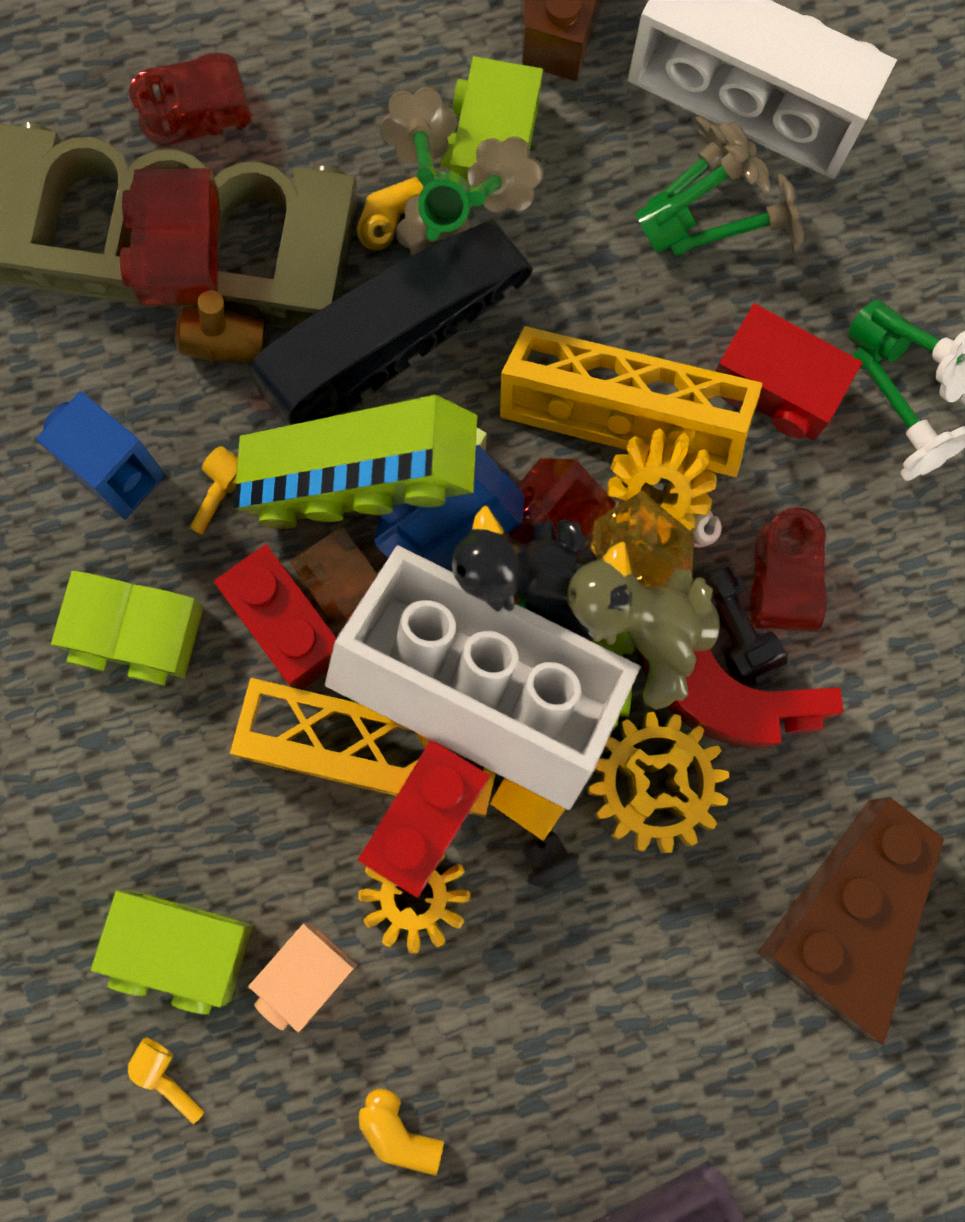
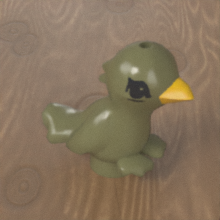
M624 541L610 547L602 559L592 561L579 568L570 581L568 588L569 606L579 622L590 631L594 640L599 642L605 638L609 645H613L617 634L627 631L635 648L647 659L649 670L643 691L644 703L656 710L669 706L675 700L682 701L688 697L689 691L685 677H689L694 670L697 660L694 651H707L711 649L719 633L718 613L711 602L713 589L706 584L705 579L696 578L692 582V572L690 569L675 568L667 581V586H646L638 580L631 569Z

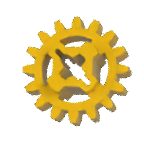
M648 712L643 716L641 730H637L635 725L628 719L621 722L619 730L623 740L619 742L615 738L608 737L603 750L609 756L607 760L598 759L593 770L602 775V780L587 788L588 795L603 796L605 805L600 807L594 814L596 819H605L613 816L617 823L613 828L611 837L619 840L627 835L629 831L634 833V850L645 851L650 844L651 838L656 839L661 854L672 853L674 836H678L687 847L697 844V836L693 827L698 825L707 830L714 829L717 822L707 812L709 807L725 806L728 802L727 797L714 791L715 783L730 778L729 771L713 770L710 761L721 753L719 745L703 750L698 742L701 740L705 729L699 725L687 734L681 732V716L677 714L672 715L664 727H659L654 712ZM655 740L672 744L664 754L650 756L641 749L637 750L633 747L645 741ZM691 762L698 776V794L689 788L687 767ZM617 768L628 778L630 797L624 805L621 804L616 790ZM663 768L669 774L665 784L671 790L670 794L672 797L666 793L650 797L646 792L650 785V780L644 775L645 771L643 769L654 773ZM667 809L675 816L681 818L677 823L665 827L651 826L643 823L654 810Z

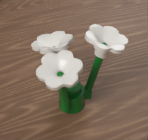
M874 300L857 314L851 323L848 338L859 346L853 357L863 362L861 366L868 371L908 427L906 435L917 450L903 463L904 469L900 474L905 481H909L920 474L925 475L939 468L947 459L965 448V426L952 432H944L937 435L927 420H919L878 362L882 359H886L888 362L896 361L914 342L932 352L933 360L940 363L936 371V380L941 383L940 396L942 399L948 402H955L962 396L960 404L965 406V331L960 333L954 341L947 337L939 339L914 326L883 301Z

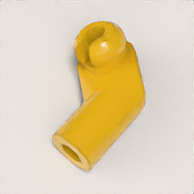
M417 176L368 195L357 223L358 238L365 247L372 250H381L391 243L400 216L405 213L406 203L410 198L420 196L423 185Z
M387 1089L371 1091L366 1097L365 1108L359 1111V1128L376 1156L387 1164L436 1176L444 1141L407 1132L401 1119L398 1117L401 1101L396 1093Z

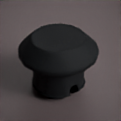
M552 831L543 841L545 846L543 849L538 846L535 839L524 844L522 853H524L533 871L532 874L528 875L529 879H527V882L529 884L543 887L576 869L579 854H574V852L567 854L558 834Z

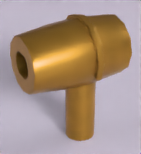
M208 290L201 293L198 298V307H184L178 316L175 342L180 355L207 360L210 364H214V362L253 363L254 359L263 350L265 320L224 310L223 297L216 291Z

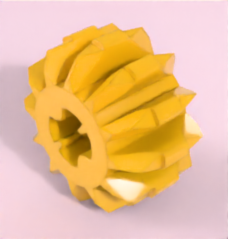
M661 428L654 430L651 446L639 437L634 436L627 445L628 455L617 454L613 458L610 468L616 476L609 479L607 494L610 497L620 499L614 511L617 519L636 516L634 531H636L637 535L646 531L649 524L656 525L657 533L664 541L670 536L672 523L689 533L695 525L694 514L706 515L711 509L712 499L707 493L715 490L717 477L714 472L704 470L709 463V454L706 449L687 454L690 437L686 433L677 437L674 445L666 444V435ZM661 478L672 482L667 483L662 490L652 486H655Z
M457 864L449 868L442 875L435 870L428 881L433 890V897L425 899L431 906L426 912L418 914L413 906L407 907L404 910L399 906L396 897L397 894L405 892L403 889L366 867L365 873L383 884L381 890L368 888L358 892V899L360 901H380L382 909L370 913L364 918L365 925L368 928L374 927L387 917L392 922V925L385 932L382 943L387 947H391L394 944L401 929L409 930L407 938L409 953L419 952L421 945L420 930L424 928L427 929L431 942L436 947L444 945L446 942L444 933L436 924V921L441 918L455 928H461L464 923L462 916L445 908L447 901L458 903L470 901V891L464 889L447 891L446 886L447 882L462 876L465 872L461 864Z

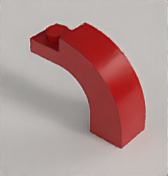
M636 649L640 665L647 678L649 670L648 661ZM710 649L707 651H694L697 658L694 670L689 677H685L689 691L688 697L682 701L675 700L667 706L673 714L680 715L681 721L692 729L699 725L704 728L703 735L722 743L746 748H771L781 744V722H784L785 733L788 734L817 732L824 730L823 720L843 714L841 687L790 691H762L753 689L730 677L717 663Z

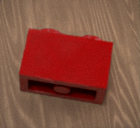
M753 303L715 372L763 383L756 409L771 417L773 426L781 433L796 439H802L806 436L815 441L829 424L863 362ZM720 396L730 405L741 409L743 401Z
M264 544L213 581L290 687L303 690L328 672L334 643L337 638L267 544Z
M430 740L357 861L418 898L487 785L490 775L433 740Z

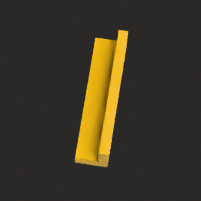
M524 326L501 372L500 418L627 450L629 440L634 436L639 437L651 446L653 432L659 428L666 435V444L674 445L677 437L686 433L690 437L687 454L706 449L709 454V463L704 470L736 478L763 383ZM531 350L556 356L559 362L545 366L528 362L527 359ZM603 367L615 370L618 376L602 380L591 377L587 371ZM661 381L673 384L678 391L664 395L651 392L647 385ZM723 396L743 401L740 413L713 407L708 399Z
M251 677L230 751L231 755L240 759L397 796L418 761L416 760L405 768L389 765L375 743L398 728L412 731L359 703ZM262 695L288 701L300 724L278 737L253 732ZM299 704L321 709V711L307 719ZM335 713L352 717L364 739L341 753L326 750L312 728ZM361 719L384 724L385 726L370 734ZM306 732L314 746L290 740ZM415 732L425 749L429 743L428 739ZM369 746L378 762L353 755ZM485 767L483 771L490 775V779L469 813L481 817L486 816L496 774Z

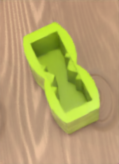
M71 571L51 645L68 651L66 663L104 672L107 661L130 666L127 677L165 686L168 675L181 678L186 677L204 605L195 598L134 585L99 575Z

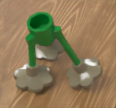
M422 87L414 94L403 90L392 95L388 103L390 114L382 119L380 133L385 142L395 146L399 159L408 163L418 161L419 170L417 177L423 185L420 196H414L406 203V218L396 228V236L399 243L404 247L410 248L411 256L457 233L470 229L471 224L467 217L470 207L483 204L492 212H501L507 207L515 211H522L533 203V188L542 181L544 171L540 162L530 157L529 146L525 140L512 136L503 142L495 138H488L482 141L476 150L477 162L468 170L470 188L460 175L452 172L437 173L433 168L432 159H438L446 153L448 148L447 137L457 127L454 111L442 104L439 92L431 87Z

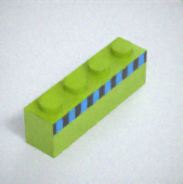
M432 395L241 435L239 439L234 509L259 516V524L262 526L276 529H291L297 526V520L308 518L320 522H338L344 519L345 512L351 511L370 515L390 514L393 512V505L407 503L418 507L443 506L446 503V497L474 492L477 415L438 395Z

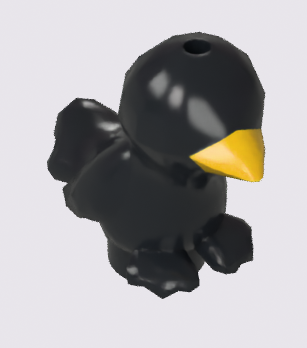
M483 506L474 518L473 529L456 545L453 551V574L464 592L485 601L496 612L500 611L502 607L507 611H512L514 609V595L526 605L542 614L543 618L591 642L594 641L590 631L574 615L568 601V588L572 577L579 568L597 560L596 555L587 545L588 539L582 534L579 522H570L568 519L560 520L557 525L556 540L555 526L551 520L547 519L542 523L534 525L530 542L520 544L503 530L488 506Z

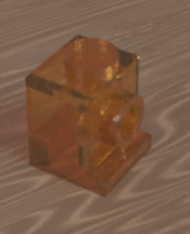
M343 526L290 561L293 570L303 584L313 577L316 580V583L307 589L327 618L330 619L339 613L346 623L378 576Z

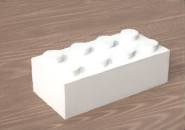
M649 0L641 14L627 81L716 124L721 125L723 123L735 122L743 129L746 138L829 178L835 179L875 105L897 59L880 52L878 48L870 43L854 40L825 26L815 17L801 15L771 0Z
M397 545L335 641L325 686L570 810L593 773L641 666L515 603L512 611H507L502 607L500 611L496 612L485 601L465 593L455 579L453 572Z

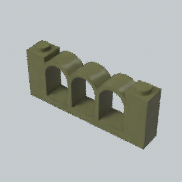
M27 122L22 123L20 126L0 123V283L182 310L184 307H198L200 294L213 290L223 297L224 310L263 319L265 323L296 327L313 314L342 297L359 205L355 176L347 175L341 170L329 166H318L314 169L295 167L291 182L276 167L262 162H240L223 169L212 179L207 167L196 157L176 149L155 150L139 157L128 167L124 156L108 142L93 137H76L62 142L57 132L51 131L40 124ZM89 176H106L117 180L118 189L104 254L53 247L61 205L67 191L77 181ZM170 188H187L202 196L188 267L134 259L142 216L148 202L158 193ZM250 200H268L278 204L286 211L274 279L215 271L226 220L238 205Z

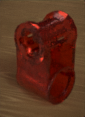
M211 53L200 56L195 60L163 67L148 68L139 72L133 78L129 87L131 103L136 112L139 113V127L144 137L155 144L172 145L207 135L224 134V128L236 126L237 130H241L247 127L252 119L238 64L235 58L228 54ZM154 84L158 85L160 96L155 97L152 87ZM162 120H168L169 131L164 130Z
M800 507L788 508L776 515L772 521L765 524L757 534L754 580L750 601V618L754 628L818 632L822 627L827 601L824 581L826 533L820 518L808 509ZM786 529L789 530L791 540L800 541V547L791 552L790 542L780 540L779 537Z

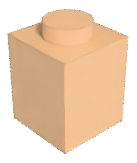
M309 921L301 925L248 987L259 996L254 1006L263 1017L280 1030H284L290 1024L299 1033L358 964Z

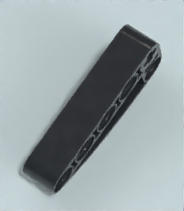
M495 221L479 224L440 241L388 268L301 322L258 354L251 365L252 376L260 394L285 426L345 414L363 401L360 395L369 388L374 392L409 368L411 364L408 360L418 353L423 358L459 332L456 326L461 322L467 320L470 324L506 297L503 295V292L512 286L516 290L520 288L531 276L533 267Z

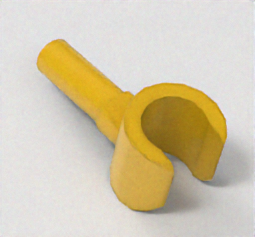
M219 446L214 449L202 465V471L214 481V484L207 491V495L189 527L201 535L204 534L221 500H224L227 493L235 490L238 458L225 447Z
M144 1038L128 1064L130 1079L145 1089H155L160 1095L167 1098L192 1124H195L205 1111L174 1082L175 1080L164 1074L174 1054L151 1038Z

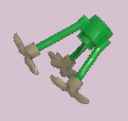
M698 116L695 121L701 130L697 134L708 145L698 153L699 160L665 190L648 199V205L635 212L655 252L659 254L671 247L675 256L678 257L694 247L767 226L770 227L771 231L785 227L787 234L789 233L793 252H797L804 240L803 228L798 221L801 211L794 205L795 189L783 174L777 175L780 203L766 207V213L690 235L687 233L688 229L697 225L688 205L728 177L736 181L740 177L743 179L747 178L751 185L756 183L765 195L770 191L768 167L762 160L755 157L757 153L756 144L747 141L743 129L735 122L723 123L719 126L712 124L704 117ZM707 170H709V171L711 172L710 174H708L707 176H705L704 178H702L700 181H698L697 183H695L694 185H692L690 188H688L693 182H695V181H696L701 175H703Z

